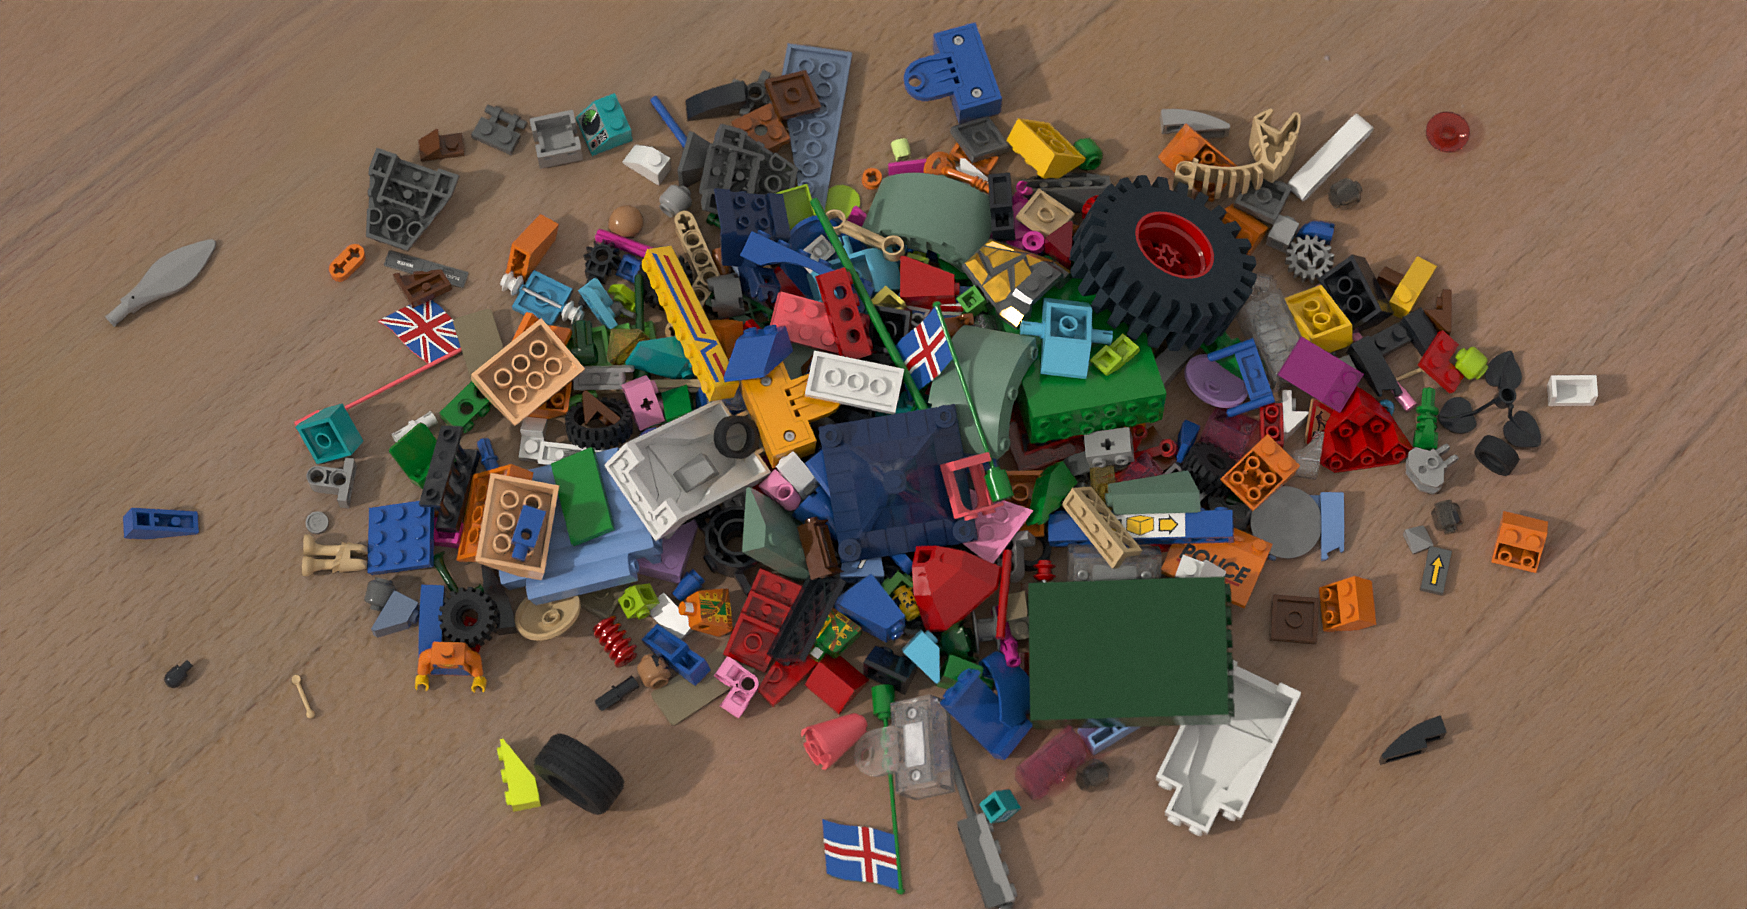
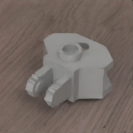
M1447 443L1437 450L1432 449L1428 451L1415 447L1408 452L1405 473L1419 491L1433 495L1440 491L1444 483L1446 469L1458 461L1457 455H1452L1445 461L1440 457L1449 451L1450 446Z

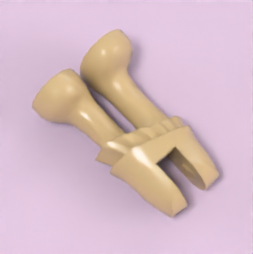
M304 535L302 576H310L319 570L332 569L333 574L337 571L343 573L367 569L366 560L350 559V556L368 555V546L350 542H342L341 545H321L315 542L312 535ZM315 556H336L335 559L313 558Z

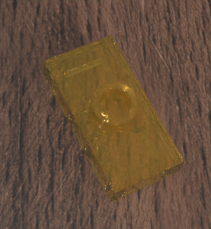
M1114 466L1090 468L1091 487L1106 504L1105 493H1108V484L1115 483Z

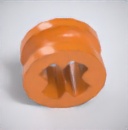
M875 168L866 169L862 175L863 186L869 190L877 189L882 180L881 172ZM872 175H875L876 182H868L867 176L871 177Z

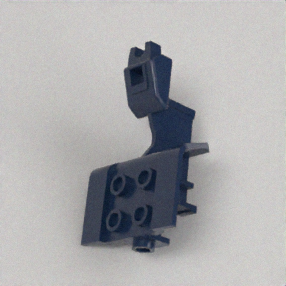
M715 188L714 194L721 227V264L723 266L738 267L742 295L751 292V297L756 298L758 296L760 302H765L769 295L771 303H776L781 285L775 271L771 268L755 264L741 257L740 254L751 231L757 233L758 230H761L771 235L769 239L776 243L779 239L787 243L789 242L790 229L783 194H752L746 191L730 192V189Z

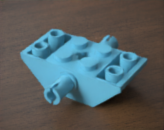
M842 236L843 247L858 276L873 283L871 287L875 289L872 298L885 286L894 293L900 291V272L897 262L886 260L882 251L877 248L853 253L849 236ZM892 247L885 249L887 252L893 253ZM839 258L828 261L832 264L830 268L834 270L844 268ZM814 271L811 274H806L814 301L823 303L815 278L819 274ZM834 290L835 297L840 299L837 292Z
M1043 298L1042 323L1021 320L1020 335L1040 336V339H1042L1041 374L1086 379L1091 343L1111 345L1113 337L1111 335L1113 331L1111 330L1106 331L1092 328V307L1086 302Z

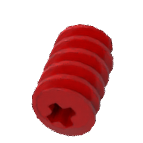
M614 615L599 622L592 631L594 632V637L599 639V644L605 646L604 651L610 653L609 658L615 661V667L620 668L637 657L638 654L633 653L637 645H628L632 638H623L627 631H618L622 624H613L617 619Z

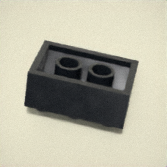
M1352 254L1318 278L1320 284L1351 322L1352 334L1377 326L1394 314L1365 257Z

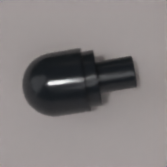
M186 660L180 667L178 665L173 666L164 676L165 684L170 688L179 687L188 677L186 673L193 665Z

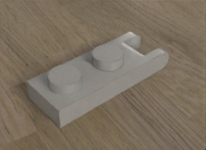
M583 366L585 370L573 379L574 390L622 389L621 385L627 383L625 372H633L634 366Z

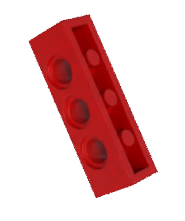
M844 267L815 276L839 356L859 359L872 355L873 345L870 337H866L864 331L866 322L863 315L859 314L857 308L860 304L857 294L853 293L851 288L853 280L850 272H846ZM836 287H840L843 290L844 296L842 299L835 297L834 290ZM842 309H847L850 312V319L848 321L841 318ZM850 330L854 331L857 335L855 343L850 342L847 338Z

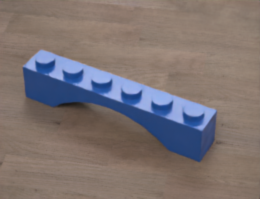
M758 230L757 233L751 231L740 254L741 257L762 267L786 263L811 269L819 275L834 271V269L830 268L831 263L821 258L817 262L810 258L812 254L801 249L798 252L790 249L791 245L780 239L776 243L769 239L771 235L761 230ZM860 277L868 295L872 299L875 289L871 287L873 283ZM851 284L853 293H856L859 299L860 305L857 306L858 311L864 314L866 308L864 307L855 287L853 286V284ZM836 287L835 291L839 298L842 299L844 292L840 287Z

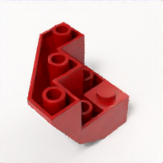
M1356 386L1341 412L1333 410L1326 422L1319 464L1334 473L1395 465L1405 459L1413 447L1391 414L1371 394Z
M916 546L912 565L913 592L926 631L943 632L963 620L998 589L1002 568L965 551L941 546Z

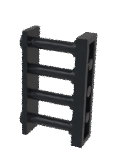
M441 425L419 502L420 507H435L439 512L435 524V529L438 532L459 533L469 498L472 477L476 473L481 455L478 450L463 449L460 445L464 429L462 426Z

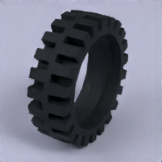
M602 397V400L599 401L621 419L611 426L595 429L581 426L584 424L582 402L576 403V406L570 407V410L565 415L568 440L573 445H578L579 448L583 449L585 446L586 449L595 447L596 450H601V447H604L606 450L610 449V445L617 447L619 443H625L626 439H629L633 434L631 408L621 400L616 402L615 398L608 400L607 397ZM596 413L592 420L598 419L599 415Z

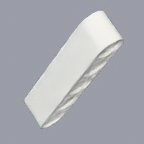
M1355 114L1290 179L1287 185L1292 187L1291 192L1302 201H1305L1369 137L1374 127L1361 116Z

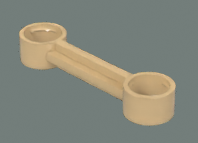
M837 209L826 213L829 220L839 218L843 221L839 226L833 227L837 235L843 233L882 251L884 258L891 262L899 261L900 256H904V242L900 237L888 236L885 238L847 221L844 213ZM892 244H897L901 247L896 253H889L885 250Z

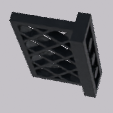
M808 575L767 655L783 666H789L790 662H804L846 581L841 578H817L811 580L810 575Z

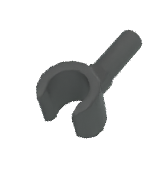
M619 301L609 306L615 313V318L621 314L633 319L637 316L636 313L624 308Z

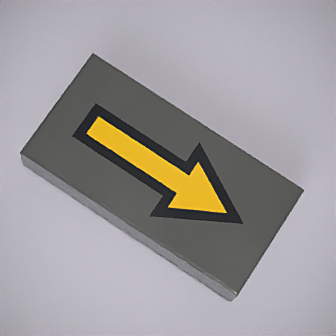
M1429 546L1420 591L1443 595L1452 551Z

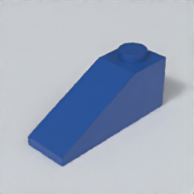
M131 508L123 516L124 538L156 539L196 535L199 533L197 511Z

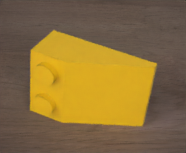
M1322 285L1281 299V303L1298 338L1302 336L1328 353L1350 346L1353 343L1351 322Z

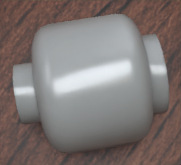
M677 185L669 186L659 198L660 209L671 218L680 211H687L692 205L690 190L684 185L680 187Z

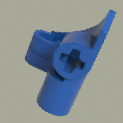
M995 651L980 660L978 665L983 667L982 675L987 678H993L997 688L1000 709L999 722L1008 728H1013L1027 719L1026 715L1030 713V677L1019 665L1017 667L1007 666L1005 656L1001 652Z

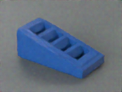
M1184 420L1177 438L1178 452L1176 462H1183L1185 456L1193 447L1200 430V425L1188 420Z

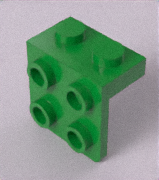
M422 422L413 427L389 449V453L410 481L421 489L424 488L437 439Z

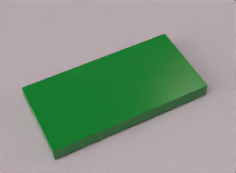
M590 447L551 463L555 483L559 485L558 495L571 545L577 546L614 531L615 526L595 449Z

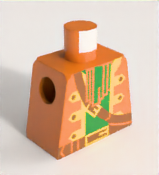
M728 588L697 591L688 596L686 602L679 604V614L688 616L689 627L693 630L721 637L733 630Z

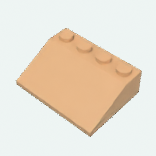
M541 318L471 374V381L516 426L581 374L585 368Z
M491 473L475 562L516 576L542 580L547 561L559 485ZM527 505L546 511L533 551L528 550L525 561H520L511 557L515 545L511 544L522 507ZM523 532L521 537L528 540L530 535Z

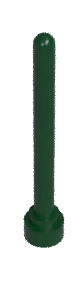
M636 274L634 277L635 313L637 314L636 345L640 341H645L644 286L641 274ZM635 368L633 380L645 375L651 380V373Z

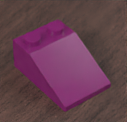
M1301 336L1277 375L1340 413L1364 374Z

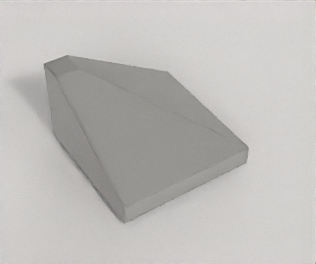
M1424 525L1406 529L1403 533L1412 554L1428 549L1429 546H1434Z

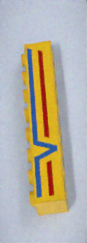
M672 246L647 249L642 260V269L647 273L652 289H655L659 304L663 306L667 314V320L675 330L676 338L684 349L685 357L689 359L692 365L694 375L700 381L703 393L706 394L709 402L734 398L740 383L739 381L724 382V375L729 361Z

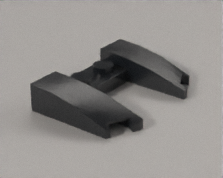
M1419 308L1371 337L1368 335L1352 343L1346 353L1350 356L1358 370L1364 374L1363 377L1378 397L1382 396V390H1393L1394 397H1399L1403 392L1384 357L1409 343H1412L1423 357L1437 335V331L1423 309Z

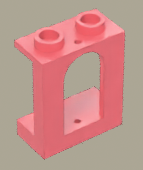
M989 452L940 465L955 519L964 517L965 521L978 518V512H982V516L996 512V507L1004 505L1003 502L992 503L984 479L986 474L983 463L991 461ZM969 467L978 500L975 509L968 510L964 507L953 471Z

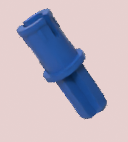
M480 439L477 445L482 457L481 464L485 466L486 471L498 468V456L494 454L490 439Z

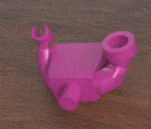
M1019 181L1016 185L1017 192L1013 194L1016 240L1006 241V243L1039 254L1044 250L1045 239L1040 232L1032 231L1015 219L1028 202L1027 198L1024 199V195L1028 196L1033 192L1031 187H1026L1024 190L1027 182Z

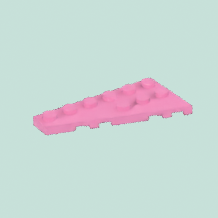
M970 489L972 507L975 509L978 502L975 490ZM1004 500L996 502L994 504L1003 502L1004 505L996 507V512L982 516V512H978V518H974L978 541L962 544L982 559L994 563L1033 510Z

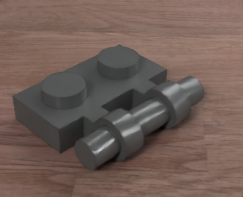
M488 104L485 108V113L490 114L491 118L488 120L481 117L471 136L479 142L512 155L521 139V135L515 132L517 127L525 130L528 122L522 120L519 115H511L504 112L503 108L499 106L493 107ZM501 119L509 123V125L506 128L502 125L497 124L498 121Z

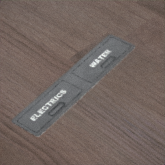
M389 250L384 262L386 267L413 274V271L428 272L430 270L442 269L451 285L461 288L464 287L469 274L463 270Z

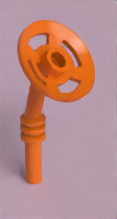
M934 152L927 158L924 165V173L944 175L950 179L954 178V180L957 179L970 184L971 187H975L980 192L989 194L988 181L985 180L983 182V179H979L978 176L974 177L956 170L955 161L946 152ZM939 158L941 163L937 165L936 169H933V163Z

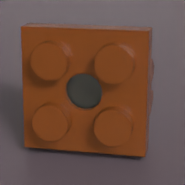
M771 103L731 121L733 127L744 130L750 138L756 142L760 141L765 145L766 149L773 153H778L781 146L791 142Z

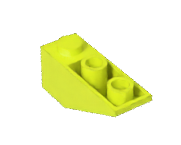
M500 739L501 747H497L499 761L504 760L505 769H501L503 783H508L509 791L505 792L507 806L512 805L513 812L541 807L535 777L506 741Z

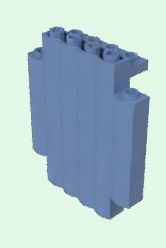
M618 447L596 453L615 530L577 546L571 545L559 495H557L547 561L542 580L520 577L499 570L501 585L508 590L526 586L528 600L535 605H540L638 581L637 572H639V564L636 559L646 558L652 564L661 563L663 539L654 540L604 466L619 450ZM551 464L529 470L533 472L532 481L556 485Z

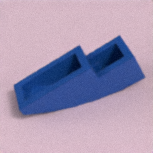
M421 585L419 655L424 650L431 648L432 642H443L444 631L439 626L442 622L438 620V615H442L439 608L440 606H445V602H443L446 597L444 585Z
M658 624L641 639L656 655L663 656L668 666L694 686L711 671L704 658L690 650L685 642Z

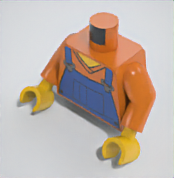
M432 642V647L424 650L419 655L417 670L419 675L415 678L416 690L420 684L426 686L425 691L429 689V677L427 676L429 674L473 676L472 692H476L477 686L482 688V692L485 691L487 679L482 676L481 656L477 652L472 651L466 643Z

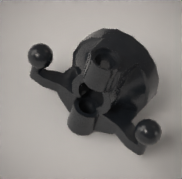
M718 504L698 514L694 519L696 525L705 535V555L703 558L713 573L718 572L730 578H735L744 594L748 597L752 585L750 586L743 571L756 566L760 561L742 551L733 552L725 547L731 539L735 537L740 538L743 534L745 507L731 506L721 510ZM706 518L710 519L709 523L705 521Z

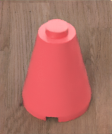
M852 713L807 726L801 730V737L805 736L806 742L803 743L804 748L811 760L816 765L822 764L823 767L821 769L826 770L866 733L867 721L862 715Z

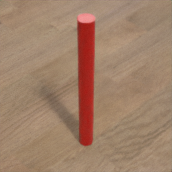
M1003 550L996 639L1004 640L1006 633L1012 561L1011 550Z

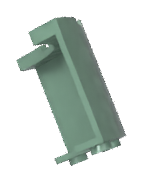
M926 173L891 175L882 179L862 228L885 238L888 236H898L903 240L904 245H907L908 249L925 253L927 250L940 254V259L965 273L962 269V264L989 240L992 233L989 196L969 185L944 175ZM863 243V244L866 245L869 249H870V248H874V247H872V246H870V245H868V244H866V243ZM892 244L888 247L895 248L897 244Z
M963 325L951 340L991 457L999 459L1010 447V418L1019 385L1026 371L1038 356L1036 337ZM953 360L943 373L933 380L928 403L932 404L931 408L955 404L963 452L979 455L985 453Z

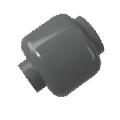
M375 577V580L368 582L364 600L366 603L371 604L370 609L383 610L393 591H397L396 587L392 585L393 581Z

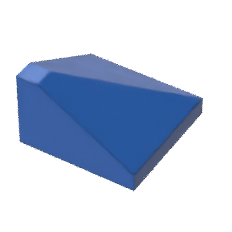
M625 254L616 275L634 283V277L637 271H640L639 266L642 262L630 254Z

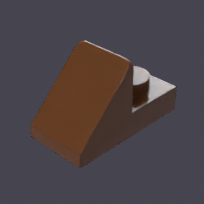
M435 129L418 140L421 162L465 156L462 133L440 135L439 130Z
M1385 266L1378 275L1377 281L1389 302L1405 275Z
M1443 289L1440 297L1436 298V310L1425 309L1424 312L1437 333L1443 330L1449 336L1452 328V290Z
M587 390L582 393L585 427L596 413L599 415L598 420L607 427L621 419Z

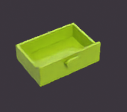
M808 184L777 192V194H783L790 230L802 220L816 215L810 204L812 198Z

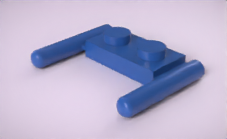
M1254 338L1207 355L1208 360L1213 362L1235 354L1251 399L1249 402L1227 409L1228 417H1234L1275 402Z

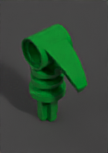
M1431 387L1422 389L1421 406L1416 408V413L1420 416H1417L1418 423L1416 424L1417 430L1414 431L1413 449L1417 447L1428 451L1432 449L1437 450L1438 432L1434 431L1437 429L1435 425L1437 418L1435 416L1439 414V409L1435 407L1436 391Z

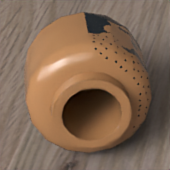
M647 654L642 657L637 667L644 686L648 688L659 689L664 687L671 676L670 669L661 655Z

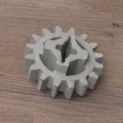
M1306 235L1305 240L1298 237L1296 244L1291 242L1290 249L1286 251L1287 258L1285 264L1289 265L1288 272H1295L1293 278L1301 276V282L1303 283L1306 278L1309 279L1310 283H1313L1314 278H1320L1333 267L1332 260L1334 254L1330 253L1331 246H1324L1326 240L1318 242V236H1315L1313 240H1310L1309 235Z

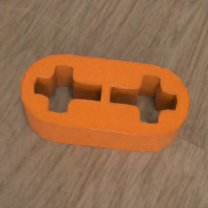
M359 244L349 245L331 262L329 272L333 280L338 282L345 281L364 263L366 256L362 246ZM351 253H359V258H352ZM343 267L344 273L338 272L336 274L335 268L341 269Z

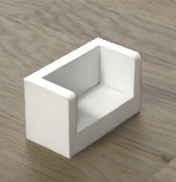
M1551 375L1547 384L1548 406H1593L1598 397L1597 376Z

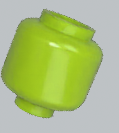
M1463 347L1455 355L1457 359L1455 363L1456 369L1468 380L1474 378L1478 380L1489 367L1487 365V357L1476 347H1469L1467 350Z

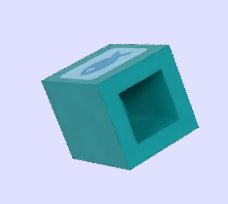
M1010 789L994 791L979 804L990 823L1006 822L1022 809Z

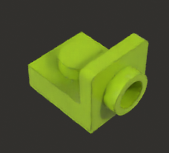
M611 284L608 293L614 297V301H619L624 308L635 313V292L624 284ZM623 314L620 315L621 318L629 317Z

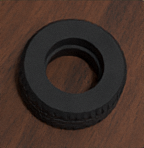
M559 733L553 735L534 760L535 771L547 784L572 803L596 815L606 813L624 789L623 777L608 761L585 744L566 734Z

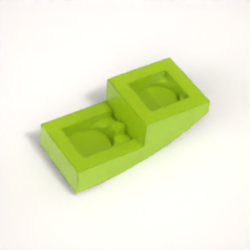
M1122 334L1109 347L1105 345L1090 362L1108 376L1131 360L1140 349L1134 342Z

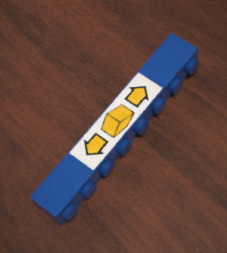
M1217 507L1215 510L1205 511V508H1200L1201 512L1115 515L1138 545L1234 543L1233 510H1228L1226 507ZM1056 511L1054 514H1049L1048 541L1050 546H1094L1068 512Z

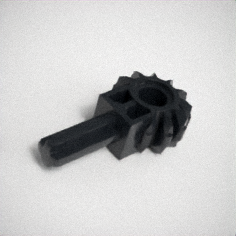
M605 239L599 245L594 240V248L587 246L588 253L584 254V260L587 261L585 263L586 284L593 278H597L601 284L605 285L608 277L612 275L611 269L616 271L619 269L618 263H621L622 260L618 256L620 249L614 248L615 244L613 242L607 245ZM603 255L608 257L605 261L597 260L600 256ZM581 296L578 306L582 305L583 309H590Z

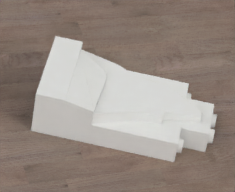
M722 400L708 403L625 443L604 465L655 541L676 531L686 520L746 491L748 487L752 488L761 483L771 473L761 458L766 455L760 438L755 452L749 457L743 459L727 458L719 453L713 439L714 430L718 422L724 417L731 415ZM748 409L737 414V416H745L751 419ZM733 424L727 432V444L730 449L735 451L743 448L746 442V430L741 424ZM699 454L707 455L720 474L686 493L673 474Z
M1234 660V671H1229V675H1233L1234 694H1230V698H1233L1235 706V717H1230L1231 724L1181 725L1156 776L1160 787L1169 791L1172 788L1175 789V793L1165 811V816L1168 817L1167 821L1177 826H1180L1182 823L1190 827L1188 831L1200 837L1202 834L1208 835L1219 811L1223 812L1222 816L1234 822L1235 819L1241 820L1301 695V692L1281 682L1278 686L1238 667V662Z

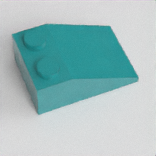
M676 336L640 341L625 361L626 365H633L636 369L670 379H692L695 377L689 359L685 357L684 349Z

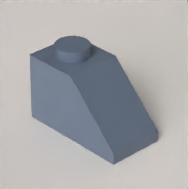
M394 590L371 628L373 635L378 638L409 629L412 623L415 624L419 619V603Z

